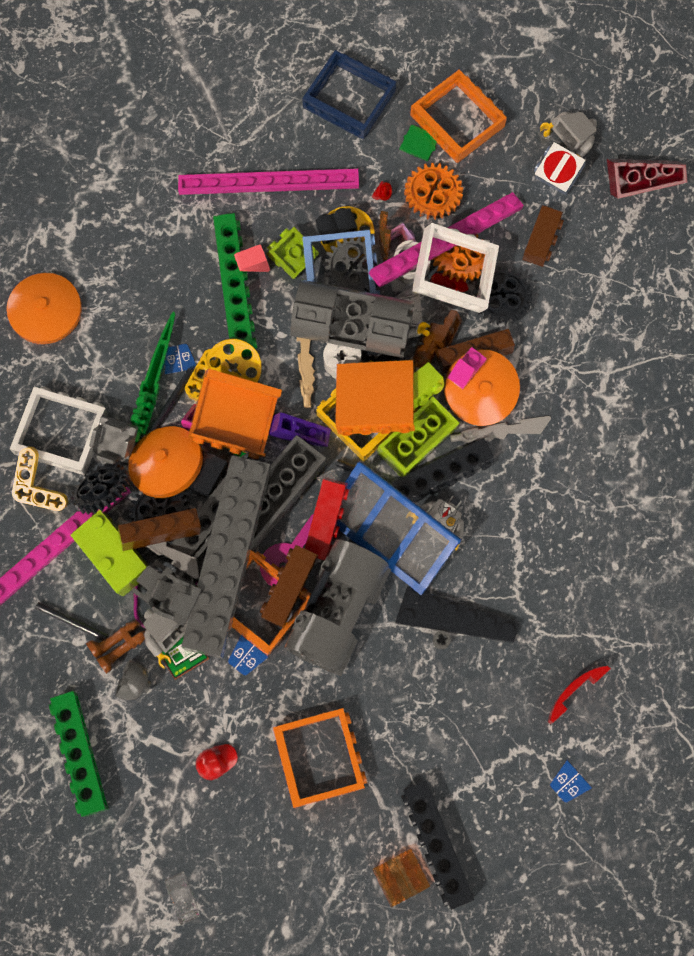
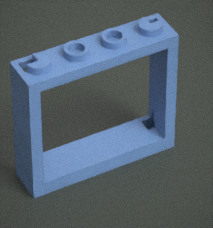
M370 230L302 237L307 281L316 282L312 242L365 237L370 293L380 294V290H376L375 281L369 275L370 269L374 268V264H377L376 253L372 251V245H375L374 234H371Z

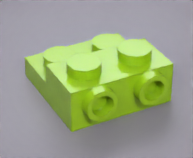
M295 227L290 230L286 228L279 235L281 239L278 242L274 240L267 247L269 251L266 253L292 279L296 278L306 267L302 238L304 236ZM313 247V256L315 258L319 252Z

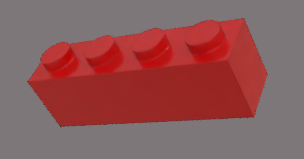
M326 477L322 481L305 545L306 550L317 554L318 559L325 560L333 547V537L337 538L340 527L337 526L338 519L343 517L345 509L342 507L343 500L347 501L350 489H347L348 483Z

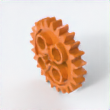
M431 163L429 168L424 164L423 170L417 167V173L412 171V177L408 176V183H405L406 189L404 191L406 202H409V208L414 207V213L420 211V217L427 214L426 218L429 219L430 215H433L434 220H436L437 215H439L443 219L444 213L450 216V210L455 212L456 206H460V200L463 197V194H461L463 193L462 181H458L459 175L453 176V169L449 172L447 171V165L442 169L441 163L437 167ZM441 179V181L437 185V190L434 191L437 181ZM431 192H433V194H432V196H431L430 202H429L428 204H426V202H427V201L429 200V198H430ZM423 193L425 196H419L418 194ZM434 201H440L441 204H436Z
M456 245L431 260H434L433 266H438L437 271H444L442 276L448 274L450 275L449 280L456 277L457 282L460 278L466 282L467 278L473 281L474 277L479 278L482 274L485 254Z

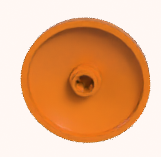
M39 273L25 278L13 289L7 302L8 320L15 332L23 339L36 344H50L67 337L77 326L82 312V303L76 288L66 278L53 273Z
M476 350L486 357L487 360L464 389H461L449 380L448 376L458 360L462 359L465 354L454 361L445 377V399L451 411L462 421L478 426L492 425L506 418L514 409L520 393L519 377L512 363L503 355L491 350Z
M176 426L162 427L148 433L134 447L130 455L128 470L133 484L143 494L154 498H167L184 491L195 481L202 467L203 452L201 445L192 442L193 438L188 437V430Z

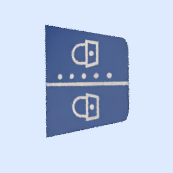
M187 344L169 347L165 361V375L185 371L188 368L195 369L197 365Z
M241 635L228 662L241 674L247 675L266 660L268 656Z
M568 760L550 783L551 788L566 803L591 789V786Z

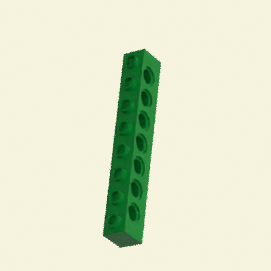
M235 213L213 216L229 339H240L238 338L240 334H246L247 336L240 340L249 343L257 349L256 337L252 338V332L255 331L254 321H250L249 317L250 314H253L251 303H247V298L250 297L249 286L245 287V281L248 280L247 271L239 270L234 256L240 252V247H243L242 236H238V231L241 230L240 220H236ZM227 233H232L229 237L225 236ZM228 250H235L233 253H227ZM232 266L237 267L235 270H230L229 268ZM233 283H239V284H240V285L237 286V287H232V286H231ZM235 300H242L240 304H234ZM238 317H244V320L236 321ZM230 344L232 354L234 352V346ZM245 349L241 355L242 357L252 356V352L249 349Z

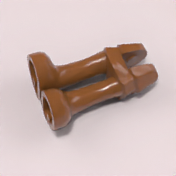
M137 620L126 623L125 626L120 627L117 632L100 643L93 640L86 643L106 674L112 670L113 663L132 648L135 649L138 644L141 645L145 640V631H141L133 637L130 636V633L140 626ZM123 639L125 640V642L118 648H116L109 654L102 656L107 650H109L115 644H117Z

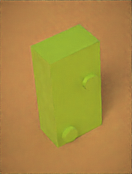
M431 397L414 413L415 431H410L409 433L393 432L378 446L377 453L400 477H403L415 469L457 429L460 423L434 397Z
M101 510L97 511L96 514L71 534V537L117 594L125 596L139 584L137 578L149 565L136 549L122 550L118 526L107 513Z

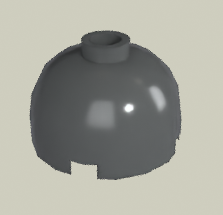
M129 659L124 667V673L119 680L115 693L116 697L128 701L138 699L143 692L147 693L151 681H148V671L144 665Z

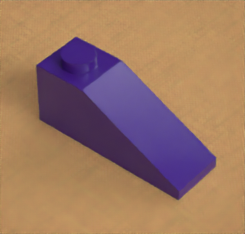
M280 412L273 415L268 435L292 441L297 435L308 444L328 447L331 429Z

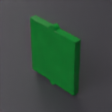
M411 124L407 134L404 135V140L399 150L428 161L432 152L436 149L437 141L426 130Z

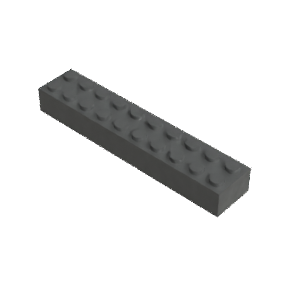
M297 435L271 464V474L251 548L252 551L257 549L327 465V458ZM210 538L194 556L197 559L199 577ZM183 571L178 574L194 585L196 581H199V579H195Z
M231 456L197 585L201 591L190 612L181 645L186 651L220 659L224 657L271 474V466L268 463Z

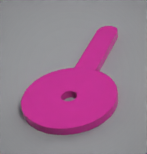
M314 514L310 516L292 544L278 543L269 547L263 554L266 557L265 561L270 565L274 563L278 567L281 563L287 564L288 559H286L289 549H294L295 545L302 548L305 546ZM260 567V572L265 582L270 586L277 584L278 581Z

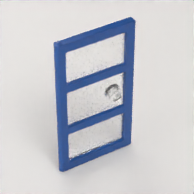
M359 461L345 481V483H348L347 489H350L347 501L343 500L344 514L342 519H338L337 526L340 527L339 530L357 545L384 559L389 564L391 572L422 595L462 539L363 462Z

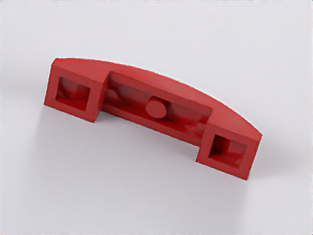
M609 666L595 668L569 684L555 701L549 714L548 723L550 725L554 723L567 710L562 703L587 679L592 684H595L611 668Z

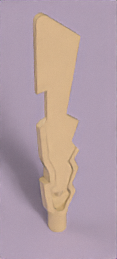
M297 337V341L301 342V353L298 354L299 372L302 380H299L304 408H311V396L314 392L312 385L315 381L313 376L315 370L312 367L314 357L309 354L311 340Z

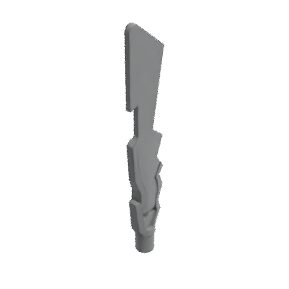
M551 417L519 420L520 424L515 425L500 423L483 429H478L477 427L462 431L459 434L450 435V441H463L469 444L482 438L489 442L494 438L504 440L507 434H541L551 420Z
M121 517L116 521L117 525L129 523ZM166 542L146 546L159 556L164 554L173 560L172 565L191 577L199 579L198 564L195 557L167 547Z

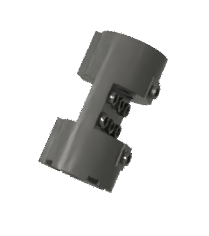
M301 280L293 305L291 336L404 358L413 317V311L410 310H413L415 301Z
M335 540L319 572L320 577L325 566H329L332 569L312 612L301 610L295 618L294 626L284 648L308 663L319 666L321 669L332 674L342 676L358 641L351 633L365 602L370 604L376 603L391 569L384 559L371 551L344 540Z

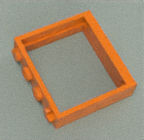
M460 70L456 71L411 105L410 116L437 141L439 146L456 163H459L503 129L507 119L503 111L499 110L493 101L482 93L480 87L475 86L470 81L468 75L465 76ZM456 86L494 123L462 148L425 111Z
M251 550L246 569L254 562L278 581L279 577L277 575L280 568L274 563L271 565L265 561L266 557L258 551L255 553ZM303 587L299 595V599L303 601L302 605L269 645L235 617L231 627L269 656L292 628L295 618L300 611H304L311 593Z
M343 708L273 727L293 808L365 789L364 784L367 783L364 771L360 772L358 765L362 763L359 751L355 752L353 744L357 743L354 731H349L348 724H351L348 712L344 713ZM339 717L357 784L300 799L283 732Z

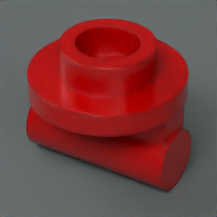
M381 181L372 198L387 201L392 195L391 185Z

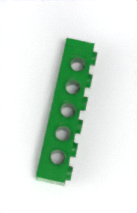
M71 691L50 698L51 704H49L51 715H55L56 723L54 728L56 734L60 735L61 738L59 747L62 755L65 754L67 762L64 763L66 773L71 776L72 782L69 784L72 794L76 795L77 802H75V808L77 813L81 814V817H87L108 810L78 694L75 691ZM70 710L71 718L64 721L63 713ZM75 729L77 733L75 739L69 740V731ZM76 749H80L82 752L78 760L73 758V753ZM85 768L87 776L81 780L78 777V773L81 769ZM87 788H90L92 796L86 800L83 793Z

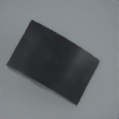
M202 450L203 463L195 481L187 489L193 492L196 491L209 498L226 471L228 463Z

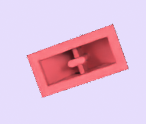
M261 244L234 255L240 271H270Z

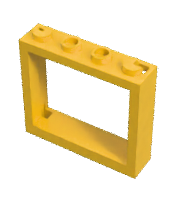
M335 388L330 394L331 397L326 401H321V404L317 407V416L365 462L393 432L389 434L378 433L362 449L349 436L338 434L336 424L326 415L336 406Z

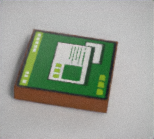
M184 636L166 653L162 652L163 655L168 656L171 660L170 664L167 659H163L175 680L209 660L207 655L184 650L181 647Z

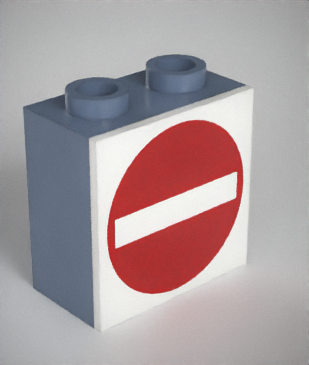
M554 142L551 147L548 146L544 153L545 158L542 163L539 162L534 169L535 178L567 196L586 165V161Z

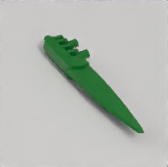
M175 312L170 315L158 341L145 380L141 382L139 397L136 400L137 409L133 410L134 414L130 419L132 425L139 427L135 440L137 443L141 435L147 434L158 399L159 383L169 349Z

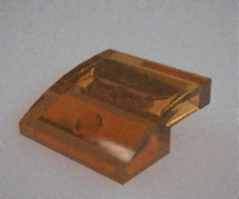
M386 211L380 212L379 248L383 262L388 260L392 230L387 229L388 212Z
M412 849L372 869L390 907H394L430 887Z

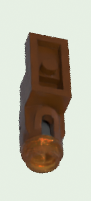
M450 310L448 316L444 319V325L430 323V327L426 329L430 334L428 336L423 334L419 336L414 350V366L421 368L428 362L431 364V361L437 354V350L451 345L462 323L458 311Z

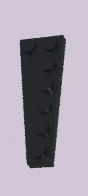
M408 586L395 621L397 625L446 631L453 634L482 637L514 643L520 624L426 592L420 595Z

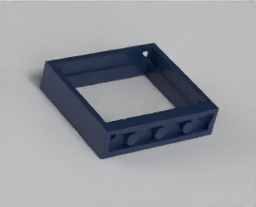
M335 50L302 98L303 108L364 140L396 92V81L390 79L389 76L379 73L374 68L365 66L361 61L354 60L348 57L347 54H342ZM337 66L386 91L364 124L316 99Z

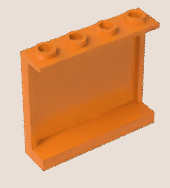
M413 360L337 364L335 426L338 434L350 436L358 433L369 435L371 433L389 434L391 432L409 433L410 431H415V368Z
M207 369L204 373L188 437L193 438L192 442L211 443L213 448L221 450L223 447L229 448L231 453L240 455L243 452L247 453L249 458L259 460V457H265L266 455L264 450L277 398L281 396L282 390Z

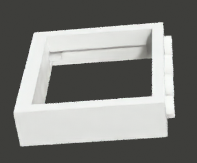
M431 223L424 228L412 291L478 313L488 308L499 245L490 243V240L478 239L472 234L460 233L457 229L443 227L440 223L438 225ZM433 237L485 254L477 297L424 280Z
M34 387L10 450L19 456L20 451L27 448V446L22 444L40 397L96 413L97 415L79 462L37 450L39 453L38 462L85 475L94 454L93 448L89 447L92 431L99 425L102 415L108 416L106 408L103 404L97 402L93 404L88 403L87 400L81 397L74 399L63 392H58L57 394L51 392L46 387ZM30 451L28 453H25V456H27L28 459L33 458V456L30 455Z

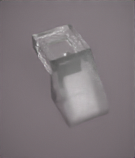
M184 871L166 879L168 895L175 906L180 925L200 917L197 902Z

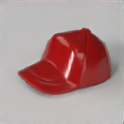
M435 273L431 276V283L459 292L468 291L467 283L462 278L457 282L456 277L449 280L450 275L448 274L442 276L443 273Z
M229 744L205 749L196 758V770L206 780L217 779L235 766L238 760L237 752Z

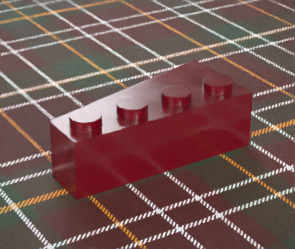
M607 159L610 194L617 199L687 183L686 164L679 161Z

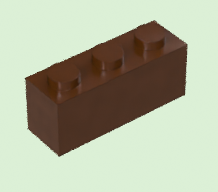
M542 205L522 260L543 267L545 261L549 262L552 251L549 249L551 245L555 246L558 235H555L557 229L561 230L564 222L561 219L563 212Z

